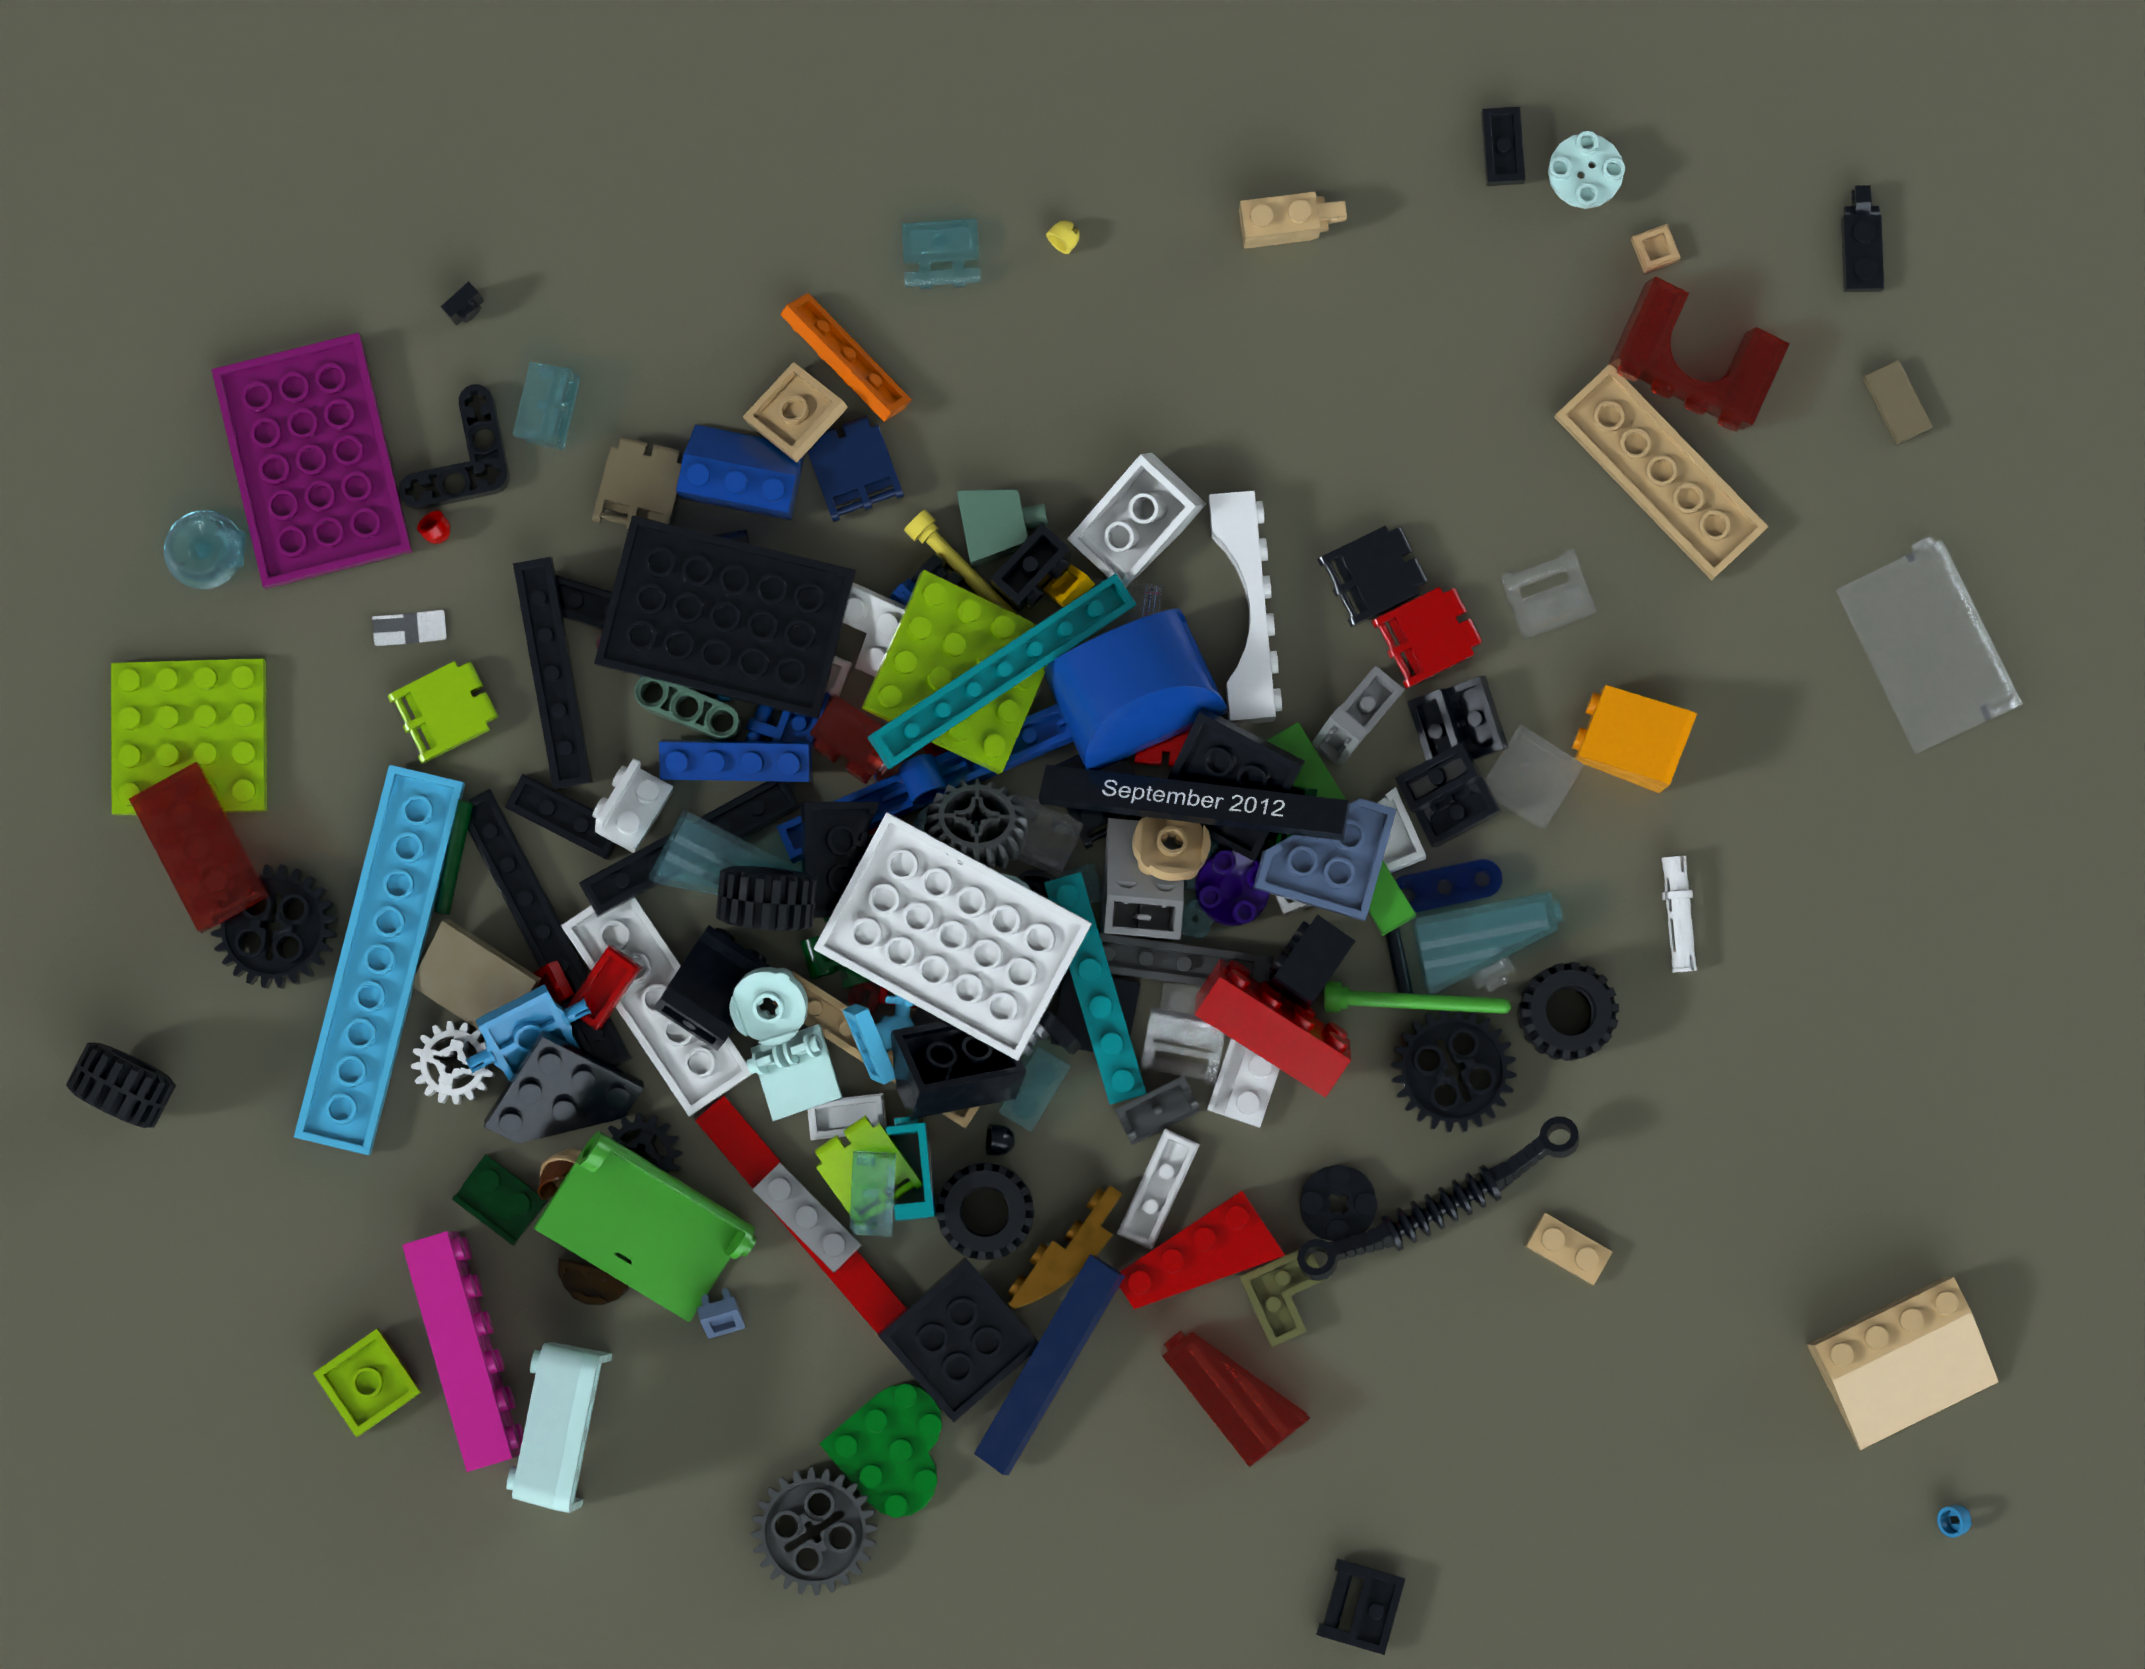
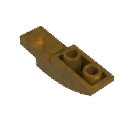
M1110 1185L1106 1191L1098 1188L1086 1205L1092 1212L1084 1223L1076 1220L1064 1237L1065 1240L1070 1242L1066 1249L1055 1241H1052L1049 1246L1042 1242L1029 1261L1035 1265L1027 1278L1020 1274L1007 1292L1008 1295L1013 1297L1008 1305L1016 1309L1054 1292L1081 1271L1090 1254L1097 1256L1113 1236L1101 1225L1122 1196V1193Z

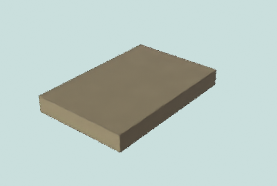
M446 919L441 922L415 974L413 988L479 1029L476 1019L535 990L541 978L456 923Z

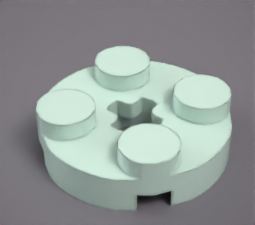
M762 967L744 975L736 985L729 1005L730 1015L737 1030L745 1037L749 1035L751 1038L759 1040L758 1043L763 1045H778L793 1038L804 1024L808 1011V998L802 984L794 977L790 970L786 968ZM764 998H770L777 1002L776 1014L770 1015L768 1010L760 1009L759 1005L764 1002Z

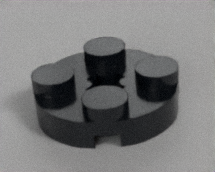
M1344 1165L1324 1167L1316 1171L1305 1182L1300 1196V1211L1305 1225L1317 1237L1329 1241L1349 1238V1236L1365 1232L1374 1220L1378 1205L1375 1190L1369 1179L1357 1169ZM1334 1193L1338 1197L1342 1194L1347 1196L1348 1200L1345 1205L1348 1210L1344 1214L1339 1210L1332 1213L1328 1209L1332 1204L1328 1199L1331 1194Z

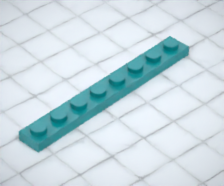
M1116 573L872 733L867 737L888 770L1136 606V602Z

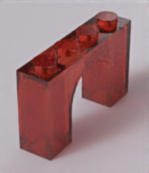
M1656 276L1645 282L1608 364L1618 368L1617 374L1631 381H1638L1640 379L1650 384V390L1657 395L1665 398L1674 396L1685 402L1684 407L1700 415H1704L1706 412L1718 418L1717 423L1728 430L1738 431L1739 429L1743 430L1752 426L1790 343L1755 327L1745 332L1728 371L1720 380L1714 382L1695 380L1678 367L1671 351L1672 331L1689 293Z

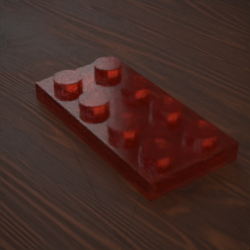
M198 762L187 766L129 798L198 932L203 933L269 896Z

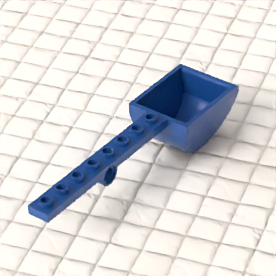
M1176 608L1161 611L1117 627L1071 649L1044 667V678L1056 704L1026 717L1003 772L1071 742H1074L1086 770H1099L1191 730L1202 708L1218 716L1226 714L1228 712L1222 695L1219 693L1182 610ZM951 751L936 757L932 754H922L904 762L898 769L899 773L833 802H879L876 815L873 816L869 829L872 830L880 825L886 812L899 818L933 803L936 793L944 794L948 784L957 789L962 779L967 785H973L977 777L982 782L998 774ZM798 816L776 826L793 864L802 860L801 816Z

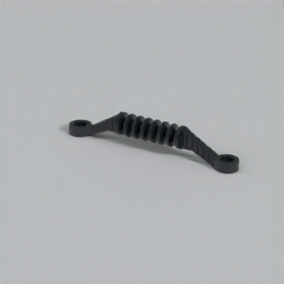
M1556 1116L1550 1118L1541 1127L1540 1135L1531 1144L1526 1145L1523 1150L1518 1151L1515 1156L1510 1157L1507 1162H1503L1498 1167L1495 1166L1489 1170L1485 1165L1480 1166V1180L1477 1181L1469 1172L1465 1174L1467 1186L1464 1188L1455 1179L1452 1180L1453 1194L1449 1195L1442 1187H1439V1201L1436 1202L1427 1193L1424 1195L1425 1208L1422 1209L1413 1200L1410 1202L1412 1214L1408 1216L1400 1207L1397 1208L1398 1221L1395 1223L1385 1214L1381 1216L1383 1223L1367 1232L1332 1242H1327L1323 1239L1307 1241L1301 1246L1297 1256L1301 1272L1311 1280L1321 1281L1327 1279L1336 1270L1337 1262L1347 1259V1256L1351 1258L1356 1255H1363L1366 1252H1375V1249L1378 1251L1384 1249V1247L1390 1248L1394 1246L1400 1251L1404 1249L1402 1236L1406 1235L1413 1243H1416V1229L1420 1228L1427 1236H1430V1222L1433 1221L1442 1230L1445 1228L1443 1216L1446 1214L1455 1223L1458 1222L1457 1208L1461 1207L1468 1215L1473 1214L1471 1201L1474 1200L1481 1208H1485V1194L1488 1193L1496 1202L1501 1200L1500 1192L1519 1178L1522 1173H1525L1530 1167L1538 1163V1160L1543 1159L1546 1155L1563 1158L1574 1153L1579 1145L1577 1126L1566 1117ZM1564 1129L1569 1132L1570 1139L1565 1144L1555 1145L1549 1140L1550 1134L1555 1130ZM1314 1252H1323L1328 1256L1326 1264L1319 1268L1310 1267L1307 1264V1259Z

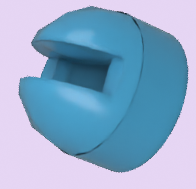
M1961 1505L1944 1507L1937 1516L1938 1527L1945 1536L1950 1538L1964 1535L1972 1526L1971 1513L1965 1506ZM1951 1516H1958L1960 1522L1952 1523Z

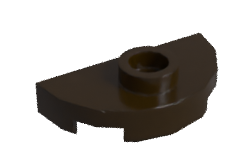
M559 1258L558 1274L564 1288L574 1299L584 1304H608L618 1300L630 1288L596 1266Z

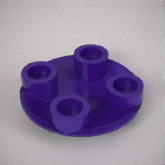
M1232 849L1223 850L1210 856L1198 871L1195 880V894L1203 912L1215 922L1227 926L1243 925L1258 917L1266 907L1270 893L1253 888L1260 861L1256 859L1254 862Z

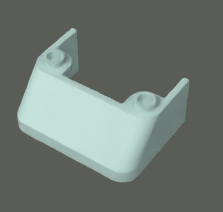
M556 1342L544 1343L541 1350H534L530 1373H535L536 1375L517 1467L511 1466L506 1489L513 1490V1499L567 1513L582 1507L583 1499L575 1498L601 1365L611 1361L613 1353Z

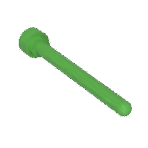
M1327 982L1325 986V1012L1341 1013L1342 1009L1349 1010V1006L1505 1014L1511 1009V1003L1506 998L1350 990V986H1343L1342 982Z

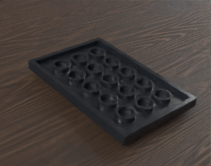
M632 516L594 664L819 720L856 570Z

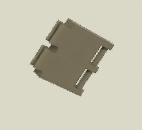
M621 436L618 449L610 447L592 521L601 523L602 520L626 525L625 528L629 529L632 516L671 525L678 498L676 488L681 464L679 463L680 450L654 444L651 456H647V442ZM604 510L612 511L616 514H625L628 515V517H622L604 512Z

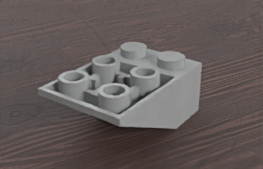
M1108 818L1099 933L1180 940L1184 905V880L1167 881L1141 872L1132 849V839L1139 821ZM1167 837L1166 842L1162 843L1171 850L1181 848V845L1174 842L1173 837Z

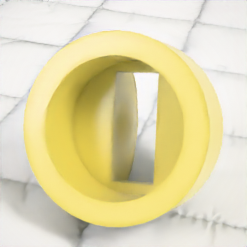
M1067 220L1059 221L1046 233L1048 241L1064 254H1069L1080 238L1079 230L1077 228L1073 229L1074 223Z

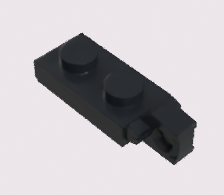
M1856 185L1855 189L1851 191L1852 206L1844 207V216L1841 218L1844 292H1882L1884 289L1882 216L1880 215L1879 206H1871V185Z

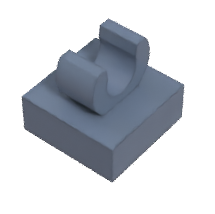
M727 1288L722 1289L723 1300L711 1303L708 1295L704 1294L701 1299L703 1306L697 1307L699 1320L708 1339L745 1328L740 1308L735 1297H731Z

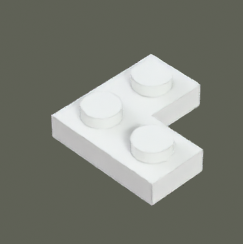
M853 582L843 623L867 633L855 668L875 677L906 606Z

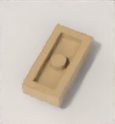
M1543 1213L1525 1245L1528 1249L1591 1285H1595L1612 1254L1611 1250L1547 1213Z

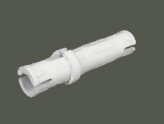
M1687 856L1661 858L1665 880V892L1662 893V900H1666L1672 973L1697 971L1690 898H1693V890H1689Z

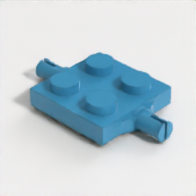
M544 984L476 1019L477 1026L485 1039L486 1049L466 1058V1062L472 1073L494 1063L510 1081L542 1030L580 1049L572 1033L571 1022L591 1014V1011L584 998L563 1009L562 1006L553 1000Z

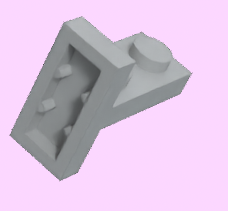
M1375 665L1346 701L1329 717L1313 740L1312 745L1338 768H1341L1405 689Z

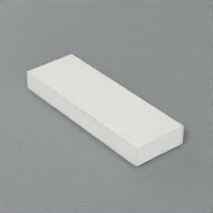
M1164 1129L1117 1232L1118 1235L1150 1250L1153 1249L1200 1144Z

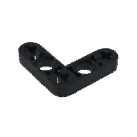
M472 384L467 386L459 396V408L470 461L407 475L400 483L399 494L401 499L410 508L421 510L502 492L508 486L510 473L496 404L492 394L486 387ZM479 394L481 399H487L486 403L481 404V412L484 419L491 417V421H478L473 407L467 406V403L473 401V395ZM470 421H478L470 425ZM483 429L492 431L495 436L494 443L487 449L477 448L474 444L476 433ZM492 466L496 472H501V476L496 477V484L490 485L487 479L477 480L475 482L478 488L472 490L473 481L468 473L469 470L474 469L473 474L476 477L486 475L488 473L487 468ZM451 474H460L465 479V485L458 493H449L445 490L444 482ZM436 478V486L441 494L440 497H436V493L433 490L421 493V500L416 501L412 495H408V491L414 489L413 484L419 482L423 488L432 487L434 485L431 479Z

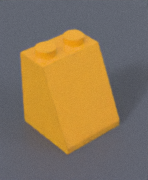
M1605 685L1601 689L1600 694L1593 692L1588 702L1585 713L1591 715L1586 729L1579 727L1571 747L1577 750L1574 760L1656 793H1661L1671 784L1697 713Z

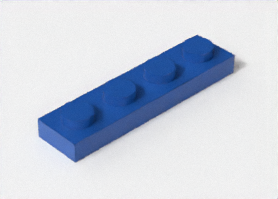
M662 739L659 741L660 780L810 782L813 779L812 742Z

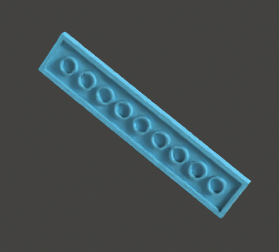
M393 765L388 767L294 1138L371 1156L414 989L415 974L420 965L442 879L458 799L462 800L465 788L464 782Z

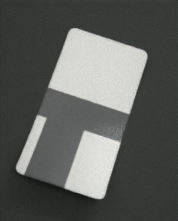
M444 610L372 617L375 646L444 640L447 637Z

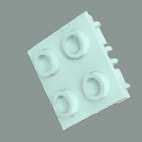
M820 1024L798 1031L793 1038L782 1044H760L750 1048L752 1058L747 1059V1067L751 1074L757 1073L759 1075L773 1121L843 1097Z

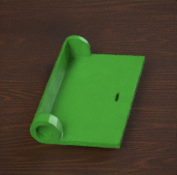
M597 1131L587 1142L533 1227L538 1232L687 1322L691 1321L697 1311V1307H700L702 1303V1295L708 1294L729 1259H737L740 1255L747 1256L757 1239L753 1235L755 1231L753 1225L600 1131Z

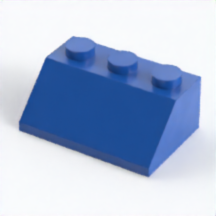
M695 425L683 455L676 492L680 499L792 521L805 455L796 463L766 438Z

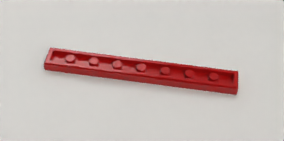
M724 1095L694 1120L753 1189L779 1163H782ZM771 1209L876 1333L907 1308L858 1250L834 1273Z

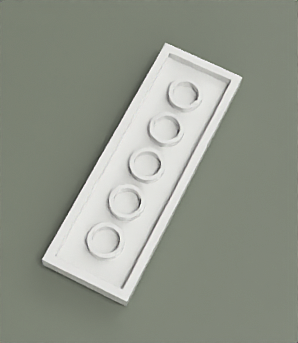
M636 898L600 917H597L592 906H589L561 925L590 970L593 969L608 945H613L643 967L617 1004L616 1009L689 1117L752 1075L748 1070L747 1062L730 1037L727 1038L717 1051L653 1009L681 964Z

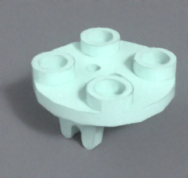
M1590 131L1573 135L1561 142L1551 155L1548 168L1550 185L1557 196L1571 206L1584 209L1599 207L1611 200L1620 188L1625 173V164L1615 146L1602 136H1598ZM1592 163L1595 167L1589 168L1588 164ZM1577 174H1583L1584 178H1578Z

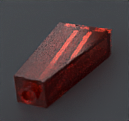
M1180 1330L1163 1344L1167 1351L1162 1354V1357L1249 1467L1311 1419L1305 1411L1191 1331L1185 1336Z

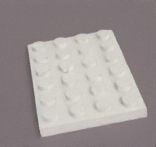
M886 812L819 937L814 950L1018 1061L1092 923Z

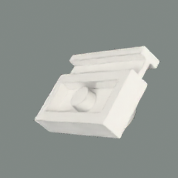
M1231 1038L1207 1110L1260 1128L1280 1069Z

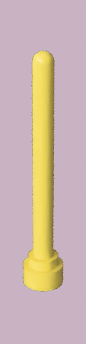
M926 509L921 511L905 527L904 531L914 541L919 540L922 544L926 542L946 560V563L954 571L960 573L965 578V582L978 596L1019 615L937 532L939 528L934 524L936 519Z

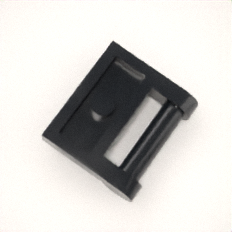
M1337 1558L1334 1570L1338 1572L1324 1622L1319 1623L1316 1635L1385 1655L1405 1578ZM1352 1576L1362 1578L1363 1583L1350 1630L1346 1631L1338 1627Z

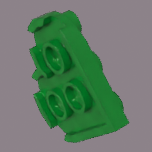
M908 1383L892 1385L875 1395L819 1445L850 1482L858 1484L857 1490L862 1496H868L866 1501L876 1510L892 1518L911 1516L927 1505L934 1496L938 1483L937 1467L929 1451L939 1440L943 1426L941 1410L938 1404L922 1387Z

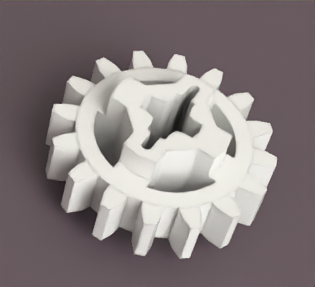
M447 1021L446 1031H443L438 1025L432 1026L435 1036L430 1038L426 1035H421L420 1039L425 1044L424 1048L413 1049V1053L420 1056V1062L411 1064V1068L421 1070L422 1075L416 1078V1084H428L424 1093L426 1096L430 1097L439 1092L438 1102L445 1104L449 1096H452V1101L455 1105H461L462 1095H465L470 1101L476 1100L474 1090L478 1088L487 1091L488 1087L483 1080L485 1077L494 1078L495 1073L488 1070V1065L475 1071V1073H472L470 1068L462 1067L461 1069L454 1068L452 1073H450L451 1067L446 1065V1062L440 1061L439 1057L446 1059L448 1057L454 1058L456 1053H458L457 1059L462 1061V1064L468 1065L466 1058L471 1057L468 1052L469 1042L479 1053L486 1049L485 1042H480L483 1035L479 1029L469 1034L470 1024L465 1022L459 1030H457L453 1021ZM453 1038L448 1047L440 1051L434 1050L443 1040ZM429 1063L435 1064L440 1074L439 1084L431 1074ZM468 1075L475 1076L467 1085L455 1089L460 1079Z

